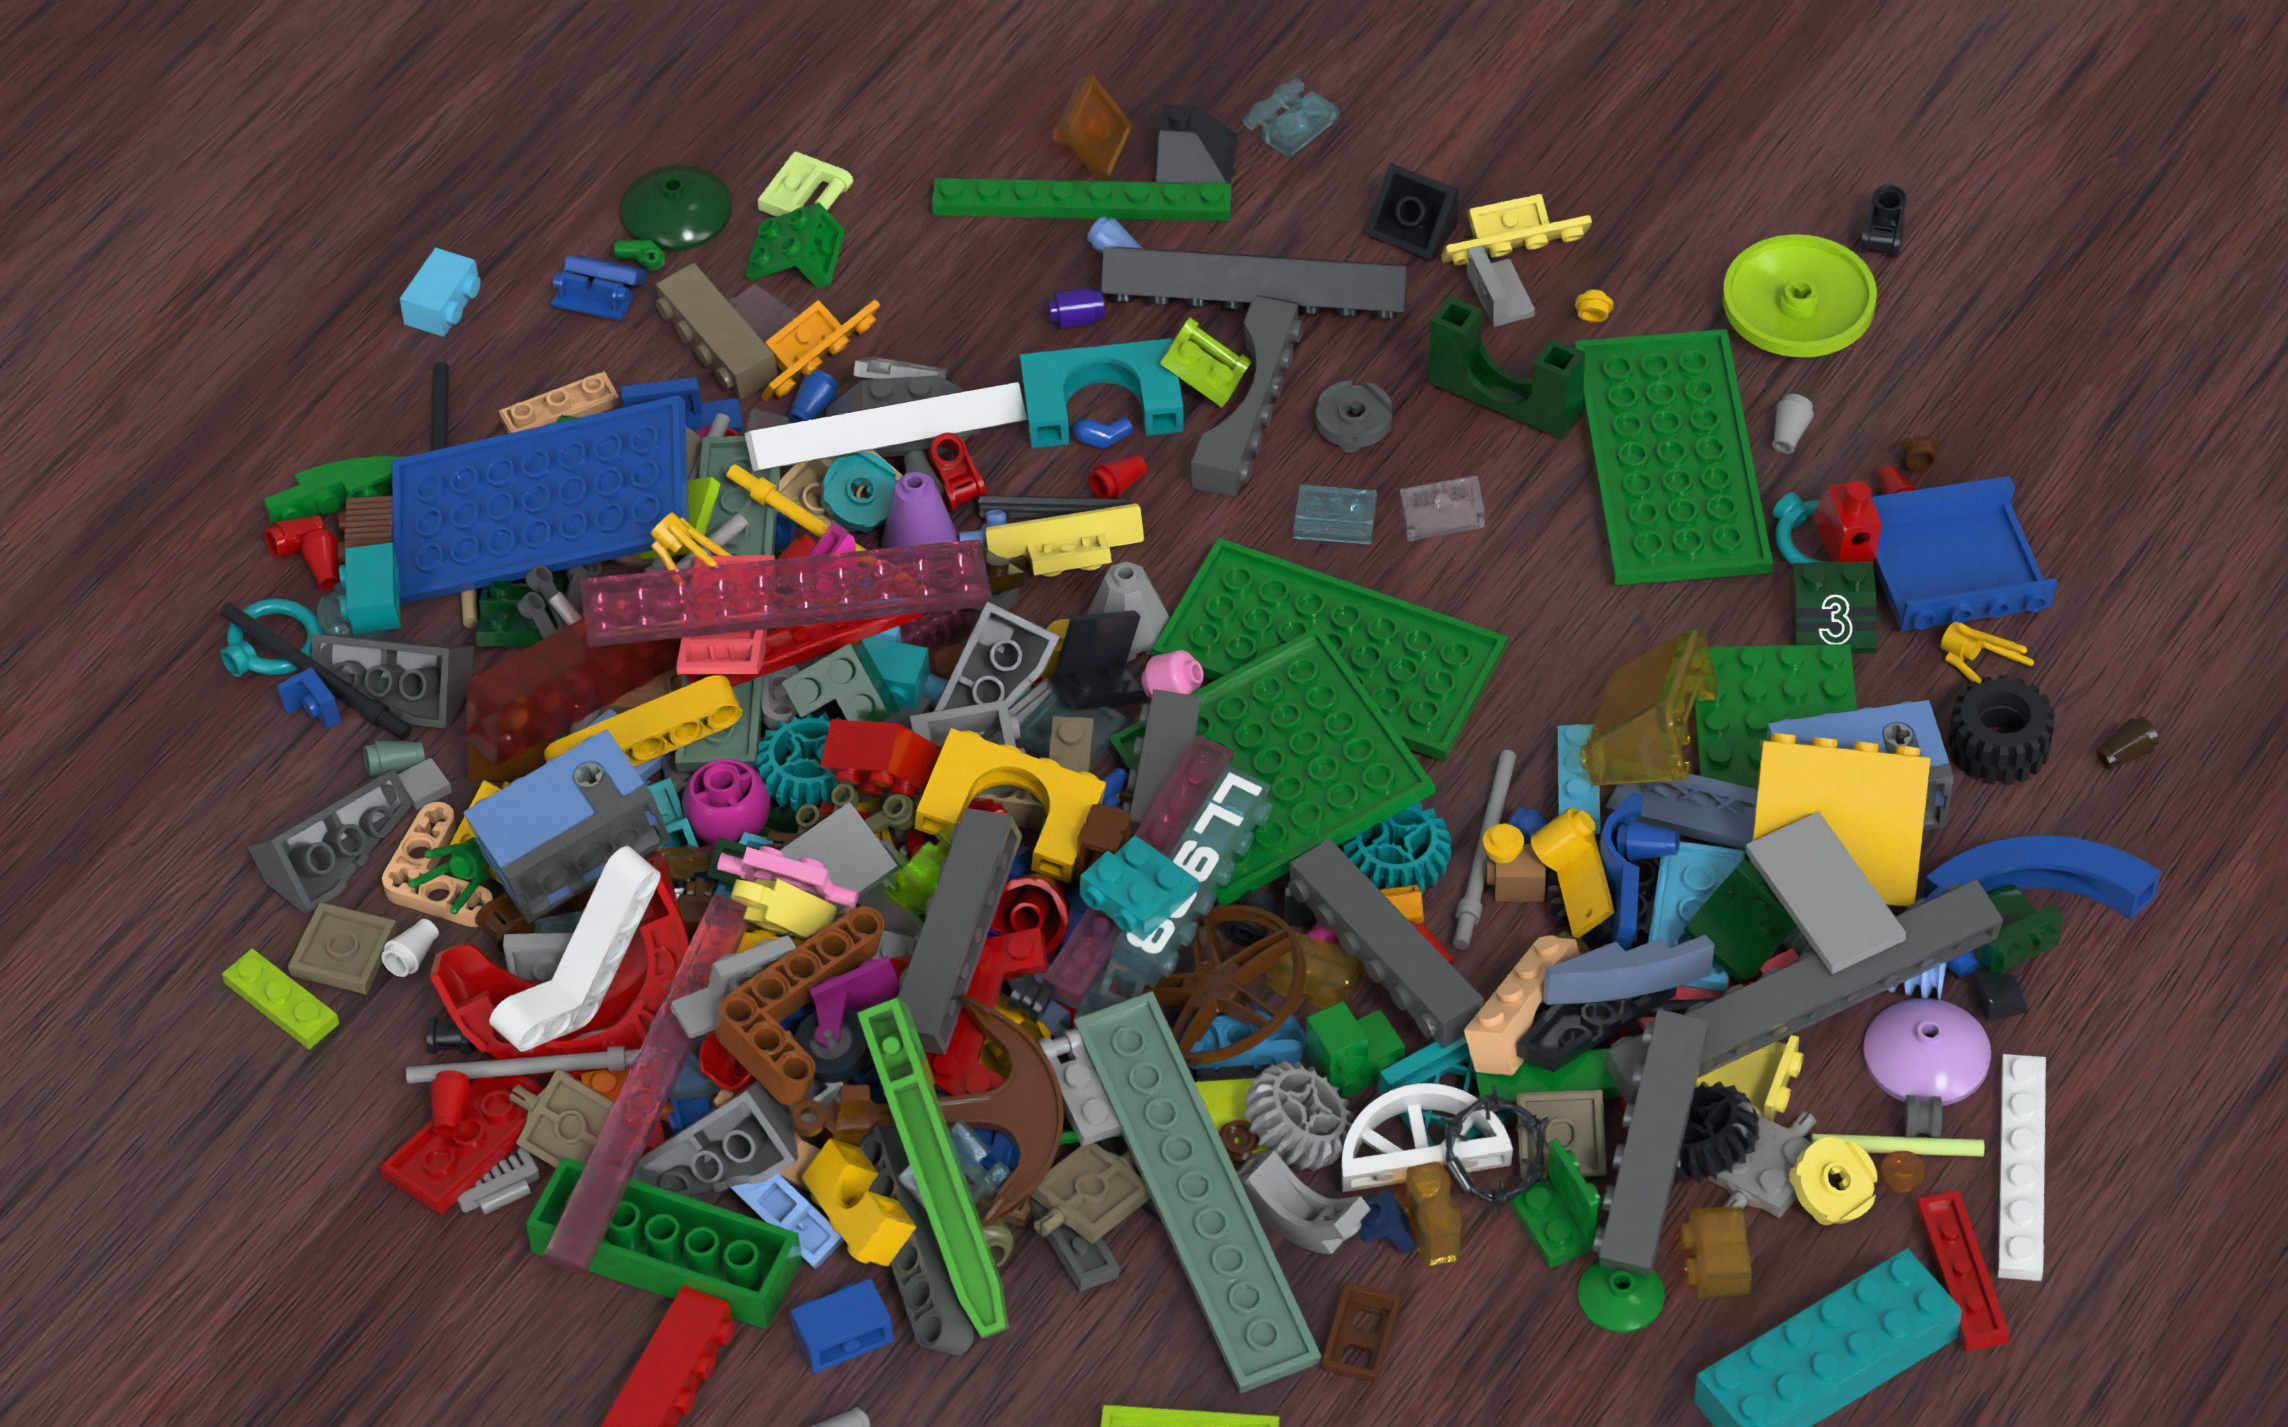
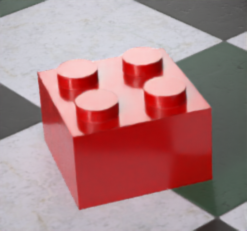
M831 719L820 767L835 774L834 780L843 784L857 786L859 794L869 797H881V792H888L891 795L904 794L913 800L915 794L923 795L942 748L899 723Z

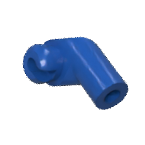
M1121 417L1109 425L1091 419L1079 420L1073 427L1075 438L1084 444L1099 449L1108 448L1133 433L1132 425L1126 417Z
M1117 768L1101 780L1106 782L1102 805L1118 807L1117 803L1120 802V799L1116 797V794L1128 786L1129 780L1128 774L1123 769Z

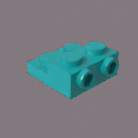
M1134 835L1114 855L1107 851L1080 876V896L1089 907L1094 910H1100L1112 918L1121 930L1127 933L1131 932L1144 941L1198 891L1199 880Z

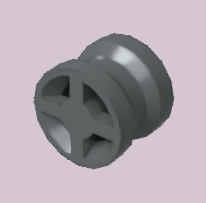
M1906 1095L1904 1107L1905 1137L1927 1134L1930 1138H1940L1942 1127L1941 1096H1931L1928 1100L1918 1099L1915 1095Z

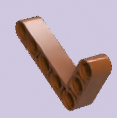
M863 906L851 910L730 992L721 1001L715 1025V1036L777 1101L784 1105L795 1106L801 1100L808 1098L816 1068L811 1056L778 1023L813 999L809 989L818 986L826 978L841 976L857 969L863 962L871 960L877 954L885 923L880 912L874 908ZM791 1076H792V1077H796V1078H798L799 1080H794V1079H791V1078H789V1077H791Z

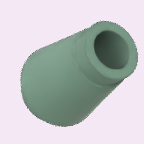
M373 740L371 745H364L363 758L368 777L379 776L395 768L398 774L425 761L421 741Z

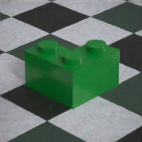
M1343 1001L1306 1017L1307 1068L1313 1066L1316 1074L1320 1077L1327 1075V1082L1332 1087H1340L1338 1091L1340 1098L1352 1097L1363 1088L1378 1082L1380 1071L1405 1058V1045L1381 1009L1356 1020Z

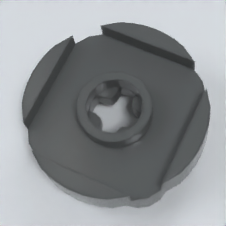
M1353 380L1335 383L1320 394L1316 408L1317 428L1325 439L1339 445L1342 451L1347 453L1357 452L1361 447L1370 446L1380 441L1391 431V400L1383 389L1369 382H1365V387L1353 385ZM1348 411H1351L1354 414L1359 412L1362 413L1359 417L1347 416Z

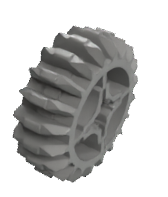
M1284 1060L1276 1066L1272 1064L1269 1068H1266L1250 1084V1088L1247 1090L1248 1094L1243 1102L1247 1108L1243 1117L1252 1123L1249 1132L1259 1136L1258 1146L1265 1145L1271 1151L1275 1150L1287 1166L1294 1163L1299 1171L1309 1168L1315 1172L1319 1168H1326L1343 1154L1344 1143L1352 1126L1351 1121L1354 1115L1346 1110L1349 1101L1340 1098L1338 1095L1340 1087H1332L1327 1082V1075L1320 1077L1316 1074L1313 1066L1304 1069L1299 1061L1290 1065Z

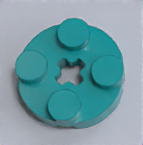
M858 452L857 455L839 457L830 465L821 484V505L840 525L860 532L873 531L875 527L884 524L887 520L897 483L895 480L896 474L885 460L871 453ZM861 483L866 485V493L870 497L867 499L863 497L861 499L856 498L851 490V485L854 487H859Z

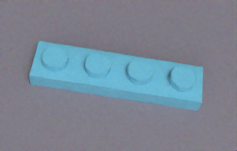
M1598 724L1558 726L1559 815L1569 808L1587 812L1596 826L1594 833L1597 844L1601 837Z

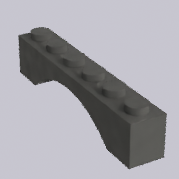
M1254 295L1244 321V349L1252 360L1255 371L1253 384L1245 400L1232 415L1218 426L1201 435L1191 462L1192 488L1237 497L1242 482H1249L1252 471V454H1259L1263 439L1262 427H1268L1271 422L1273 404L1271 402L1273 398L1280 397L1283 386V376L1281 375L1283 370L1289 371L1291 367L1293 342L1299 343L1301 340L1303 321L1298 320V304Z

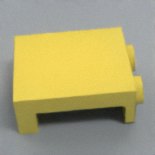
M1790 1035L1787 1044L1776 1041L1697 1079L1695 1088L1699 1087L1703 1081L1709 1087H1712L1719 1081L1725 1087L1735 1085L1740 1093L1745 1092L1756 1113L1774 1121L1777 1111L1784 1113L1791 1093V1089L1786 1087L1790 1076L1798 1077L1803 1063L1804 1054L1798 1052L1799 1037Z

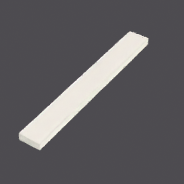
M1019 382L753 430L744 433L752 469L755 472L932 439L941 433L959 434L1027 420L1020 385Z

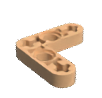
M444 802L429 803L419 811L383 873L382 882L385 896L395 904L469 927H478L475 923L476 916L482 906H476L477 903H482L484 906L493 900L492 894L488 889L479 886L460 911L453 915L450 913L451 907L470 882L443 874L415 888H411L408 883H403L404 880L411 881L435 869L441 858H412L409 856V853L414 848L426 847L432 850L448 846L456 832L454 811L450 805ZM430 822L436 823L433 830H431ZM394 883L401 885L399 887H395ZM436 889L449 891V895L441 901L428 899L430 892ZM468 906L475 908L473 910H469Z

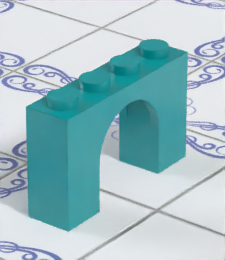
M1172 338L1020 354L1021 381L1031 448L1068 445L1069 430L1066 404L1075 392L1083 387L1097 383H1112L1123 386L1138 398L1142 409L1146 436L1184 432L1183 402L1179 378L1160 364L1172 343Z

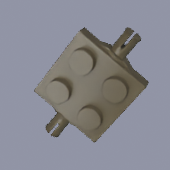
M556 1069L547 1087L537 1096L524 1089L521 1085L515 1086L512 1090L519 1095L511 1093L509 1100L529 1111L527 1113L526 1125L516 1144L557 1168L562 1157L600 1168L607 1158L623 1167V1169L631 1164L627 1160H635L634 1153L616 1144L618 1133L627 1119L630 1110L568 1073Z
M1094 1142L1083 1147L1080 1146L1050 1169L1043 1182L1030 1195L1049 1210L1047 1214L1034 1222L1036 1231L1039 1234L1041 1233V1236L1046 1237L1059 1225L1065 1224L1093 1244L1151 1199L1143 1179L1133 1169L1137 1165L1130 1150L1122 1156H1118L1105 1151Z

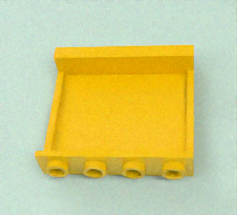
M1771 733L1770 740L1760 739L1762 749L1752 841L1819 811L1886 905L1909 907L1915 903L1930 758L1920 756L1921 748L1896 745L1895 753L1878 752L1879 744L1854 741L1853 749L1837 747V739L1813 737L1812 745L1795 743L1796 735ZM1750 860V864H1751L1754 868H1756L1755 865H1754V864L1752 863V861Z

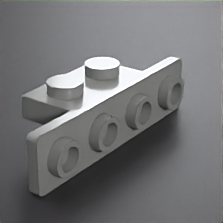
M789 935L776 940L766 939L750 950L737 955L731 953L721 957L716 963H713L707 988L672 1002L671 1010L689 1038L715 1030L722 999L796 948Z

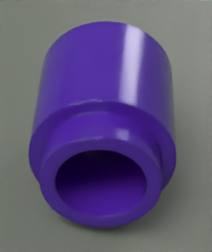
M1091 287L1054 292V300H1048L1050 322H1057L1059 329L1095 325L1097 320H1104L1105 310L1101 290H1091Z

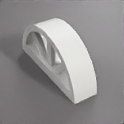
M1422 1083L1391 1090L1372 1101L1358 1115L1344 1143L1341 1171L1342 1192L1448 1176L1449 1174L1443 1167V1164L1446 1162L1445 1140L1441 1145L1428 1147L1421 1109L1439 1110L1457 1115L1479 1099L1467 1092L1447 1085ZM1485 1109L1472 1112L1462 1124L1464 1128L1460 1135L1465 1137L1474 1125L1486 1138L1469 1140L1467 1142L1456 1138L1453 1146L1454 1156L1459 1158L1467 1172L1511 1166L1513 1149L1501 1121L1493 1111H1490V1120H1486ZM1408 1112L1415 1149L1403 1151L1374 1132L1373 1129L1395 1115ZM1363 1142L1381 1153L1380 1155L1355 1158Z

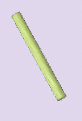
M1812 1134L1811 1137L1812 1143L1824 1137H1836L1835 1139L1844 1142L1850 1140L1861 1146L1867 1153L1984 1157V1140L1837 1134Z

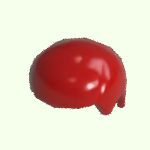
M715 1030L706 1036L700 1047L699 1067L716 1086L728 1092H738L756 1080L719 1042L715 1036Z

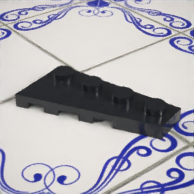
M1677 987L1623 999L1593 1003L1554 1004L1518 1042L1516 1056L1553 1073L1676 996Z

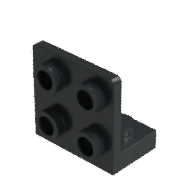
M1135 610L1073 616L1070 619L1051 684L1074 710L1142 702L1145 689L1125 668L1141 617Z

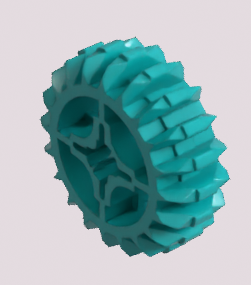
M825 712L819 718H813L810 713L803 719H798L792 713L790 723L786 724L778 720L775 727L776 731L766 730L764 741L758 744V755H756L755 759L756 771L765 780L764 786L771 799L776 798L780 808L791 803V808L796 813L805 804H813L816 807L821 806L822 802L831 804L833 802L831 799L833 789L837 785L842 784L834 780L835 774L820 767L830 725L829 717ZM786 758V763L781 765L782 761ZM851 785L855 790L857 789V786ZM844 793L840 798V802H844L845 794L851 795V793Z
M1420 801L1341 844V848H1343L1341 851L1379 890L1418 885L1421 896L1425 886L1435 888L1438 877L1445 876L1452 853L1450 848L1451 836L1449 831H1446L1444 819H1436L1434 808L1423 811ZM1427 850L1421 857H1419L1420 852Z

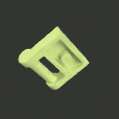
M794 151L758 198V207L760 211L777 217L792 212L797 208L803 207L819 184L825 181L829 184L815 203L820 202L828 210L840 193L846 192L853 183V178L849 172L842 168Z

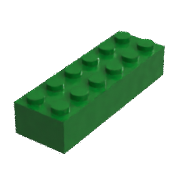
M562 1157L526 1223L532 1253L675 1299L682 1285L729 1302L732 1319L768 1330L802 1263L799 1233L566 1157Z

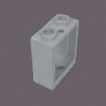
M1006 700L910 716L911 731L930 742L934 739L946 738L951 728L972 732L1000 728L1003 744H1009L1016 747L1015 739L1021 738L1017 714L1009 715ZM1020 748L1019 750L1025 754L1024 748ZM998 785L983 790L977 796L1014 791L1022 788L1012 785Z

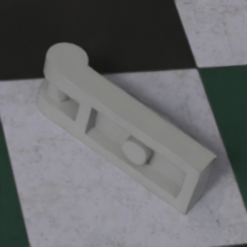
M1073 1028L1062 1032V1037L1053 1040L1050 1037L1036 1040L1050 1060L1057 1075L1062 1093L1063 1110L1081 1146L1083 1147L1121 1134L1120 1123L1084 1049V1043L1079 1031ZM1067 1053L1071 1061L1060 1064L1057 1056Z

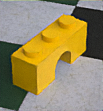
M829 1138L801 1178L811 1191V1199L818 1206L822 1207L830 1218L829 1225L837 1233L841 1234L849 1245L847 1247L848 1252L862 1263L867 1264L871 1261L888 1267L917 1226L898 1200L868 1191L879 1173L862 1149Z

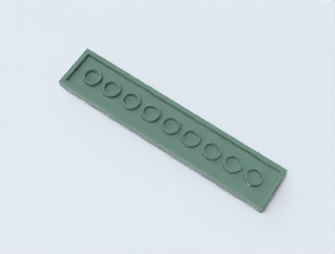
M745 436L702 437L699 478L713 477L721 483L705 536L707 538L740 512L749 525L721 548L732 556L774 555L777 510L769 504L763 506L752 499L749 491L726 477L730 467L733 464H737L758 479L764 477L776 485V491L779 492L780 467L753 472ZM693 571L691 572L690 586H691V580H692ZM768 618V624H767V632H768V629H769V618ZM682 674L681 688L690 685L685 674ZM764 676L732 687L742 709L740 720L724 730L676 749L675 765L677 772H695L703 765L720 759L738 760L756 770L755 759L756 755H758L757 748L761 737Z
M1153 991L1075 1019L1074 1028L1079 1031L1082 1037L1084 1049L1120 1123L1122 1135L1239 1393L1247 1392L1320 1364V1352Z

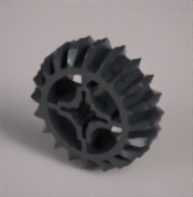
M1703 1081L1699 1087L1695 1088L1674 1178L1678 1177L1683 1184L1694 1178L1700 1184L1705 1177L1712 1176L1717 1180L1719 1173L1724 1171L1732 1173L1733 1165L1746 1163L1745 1155L1755 1152L1754 1144L1760 1137L1759 1118L1745 1092L1740 1093L1735 1085L1725 1087L1721 1081L1716 1082L1712 1087H1709Z

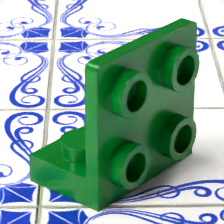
M820 202L804 208H797L792 212L775 218H768L761 222L758 227L745 276L752 281L797 266L801 273L817 289L830 286L845 230Z
M1558 1138L1549 1141L1546 1179L1550 1183L1546 1184L1539 1181L1530 1189L1509 1201L1510 1207L1549 1269L1593 1250L1596 1230L1599 1226L1597 1218L1598 1206L1601 1205L1596 1187L1592 1182H1585L1580 1174V1166L1576 1156L1570 1149L1565 1150Z

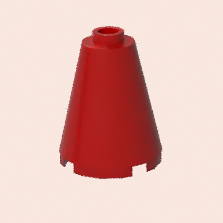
M1038 872L1006 881L990 928L1004 935L1040 927L1044 934L1046 954L1053 951L1064 939L1069 926V910L1061 882L1058 879Z

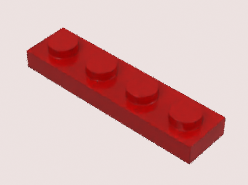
M1960 1191L1918 1198L1916 1208L1944 1290L1962 1309L1959 1334L1965 1352L2008 1344L2009 1332Z

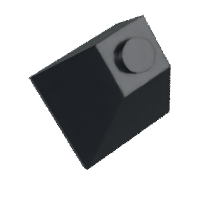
M1163 104L1159 127L1156 182L1231 184L1237 134L1200 106Z

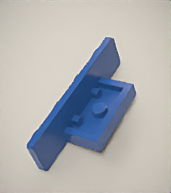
M697 377L621 386L623 408L679 395L685 401L686 426L693 432L707 424L711 426L718 413L730 418L728 428L736 432L743 430L739 400L727 399L701 403Z

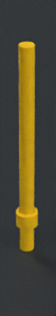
M733 464L728 470L726 477L749 491L752 499L763 506L769 504L820 539L830 525L776 491V485L764 477L758 479L737 464ZM855 543L858 564L870 571H876L878 577L892 586L908 581L918 603L921 604L926 599L929 593L927 589Z

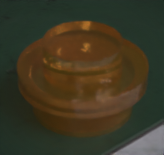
M1895 1151L1887 1155L1883 1160L1881 1173L1891 1189L1898 1192H1909L1922 1182L1925 1166L1916 1154L1909 1151Z

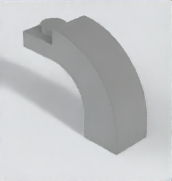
M1275 1150L1253 1153L1236 1171L1256 1216L1269 1228L1293 1244L1309 1251L1332 1254L1344 1240L1353 1236L1361 1228L1360 1220L1371 1210L1361 1196L1330 1199L1314 1192L1291 1172Z

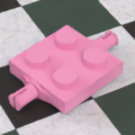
M761 846L759 850L747 847L743 859L722 853L718 861V870L740 875L741 878L749 882L755 883L756 879L769 881L780 879L831 904L835 902L854 909L859 896V891L836 886L835 883L831 882L828 870L823 869L824 865L822 863L804 857L800 858L799 861L784 857L781 851L767 846Z

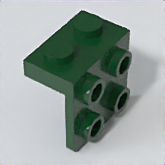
M1744 859L1686 924L1684 932L1691 940L1706 935L1715 944L1713 959L1737 981L1746 984L1798 926L1760 872Z
M2012 884L2005 885L1987 894L2003 918V922L1997 939L1972 950L1980 962L1979 967L1982 971L2001 973L2059 945L2064 915L2055 904L2036 912L2020 890Z

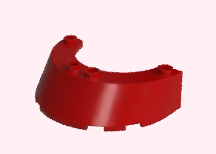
M662 853L646 860L661 873L660 881L596 1015L587 1025L579 1030L521 1052L490 1025L491 1014L509 996L545 982L532 981L509 973L490 960L480 948L473 944H457L435 954L430 978L449 1014L466 1038L481 1052L484 1053L486 1051L498 1060L606 1052L608 1047L625 1046L626 1050L652 1048L658 1043L662 1034L676 1017L671 1010L672 1002L684 997L686 994L690 967L688 935L670 872ZM601 1069L566 1071V1073L581 1080L580 1074ZM555 1072L526 1075L539 1078L540 1075L552 1077Z

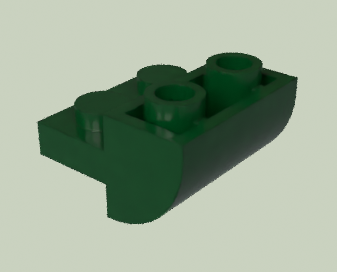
M494 581L489 586H483L479 600L480 619L476 629L477 647L540 646L543 637L534 620L525 618L519 612L518 602L528 592L539 594L545 602L544 610L556 629L558 623L542 593L532 590L528 584H513L510 581ZM554 583L558 592L561 591L564 595L563 583Z

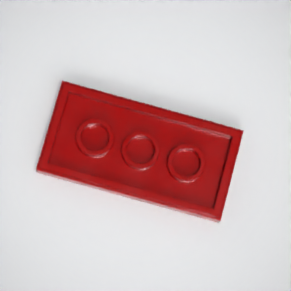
M524 1075L476 1078L470 1083L472 1093L458 1134L445 1137L434 1133L432 1118L379 1167L382 1177L440 1216L443 1215L458 1201L457 1198L472 1188L477 1181L517 1146L516 1141L526 1125L527 1113L529 1111L509 1100L511 1093L519 1095L512 1091L515 1086L521 1085L536 1096L544 1090L543 1087Z

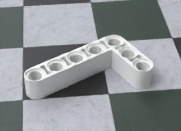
M624 846L616 851L603 869L552 980L504 999L491 1014L490 1025L521 1052L579 1030L587 1025L596 1015L656 890L661 873L629 846Z

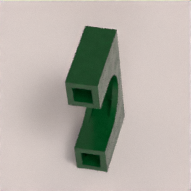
M1448 296L1430 320L1429 383L1565 439L1582 415L1586 352L1551 338L1532 364V379L1515 376L1497 365L1484 348L1482 342L1483 310Z

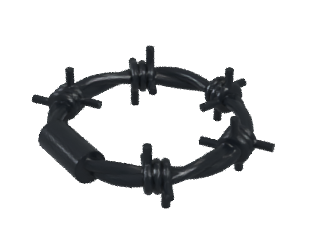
M1492 1085V1094L1484 1095L1482 1099L1475 1101L1468 1108L1460 1111L1452 1120L1442 1115L1440 1116V1120L1448 1123L1444 1129L1446 1135V1162L1443 1164V1167L1461 1194L1466 1192L1483 1201L1492 1203L1494 1215H1498L1497 1205L1504 1206L1506 1202L1513 1200L1522 1192L1530 1189L1537 1180L1546 1184L1550 1183L1549 1180L1542 1177L1546 1169L1544 1168V1137L1541 1127L1549 1120L1547 1116L1540 1121L1537 1115H1532L1525 1108L1498 1097L1496 1085ZM1499 1108L1510 1109L1523 1121L1515 1130L1518 1132L1525 1127L1527 1132L1532 1134L1537 1149L1535 1160L1531 1162L1525 1158L1522 1159V1162L1528 1164L1529 1167L1526 1171L1527 1177L1518 1188L1505 1191L1504 1180H1499L1500 1189H1493L1491 1192L1480 1191L1474 1187L1476 1184L1459 1158L1454 1156L1453 1146L1455 1139L1459 1138L1467 1142L1468 1138L1460 1135L1464 1128L1462 1124L1472 1112L1485 1109L1486 1120H1490V1111H1497Z

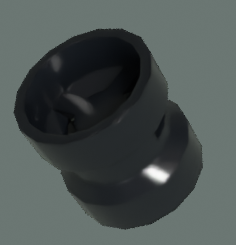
M1246 891L1236 903V905L1261 908L1275 915L1278 913L1276 902L1268 895L1258 891ZM1228 921L1226 933L1233 942L1247 948L1267 937L1268 928L1250 922Z

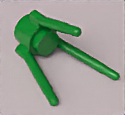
M475 837L463 843L427 850L425 852L426 858L450 854L452 856L449 862L409 881V886L415 888L449 871L458 879H472L450 909V913L456 915L479 885L490 878L489 873L486 871L490 866L483 857Z

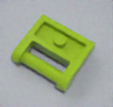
M1188 317L1170 344L1160 364L1220 407H1223L1231 397L1252 360L1243 354L1239 357L1198 328L1199 323Z

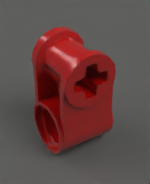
M949 432L938 435L926 452V456L944 488L942 494L943 503L947 511L952 512L957 510V505L974 498L979 500L980 496L987 495L983 479L974 466L961 437ZM937 448H948L954 454L955 459L953 461L942 460L937 454Z

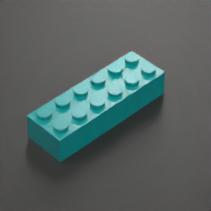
M1907 1248L1698 1373L1696 1376L1694 1403L1714 1427H1812L1958 1338L1962 1309Z

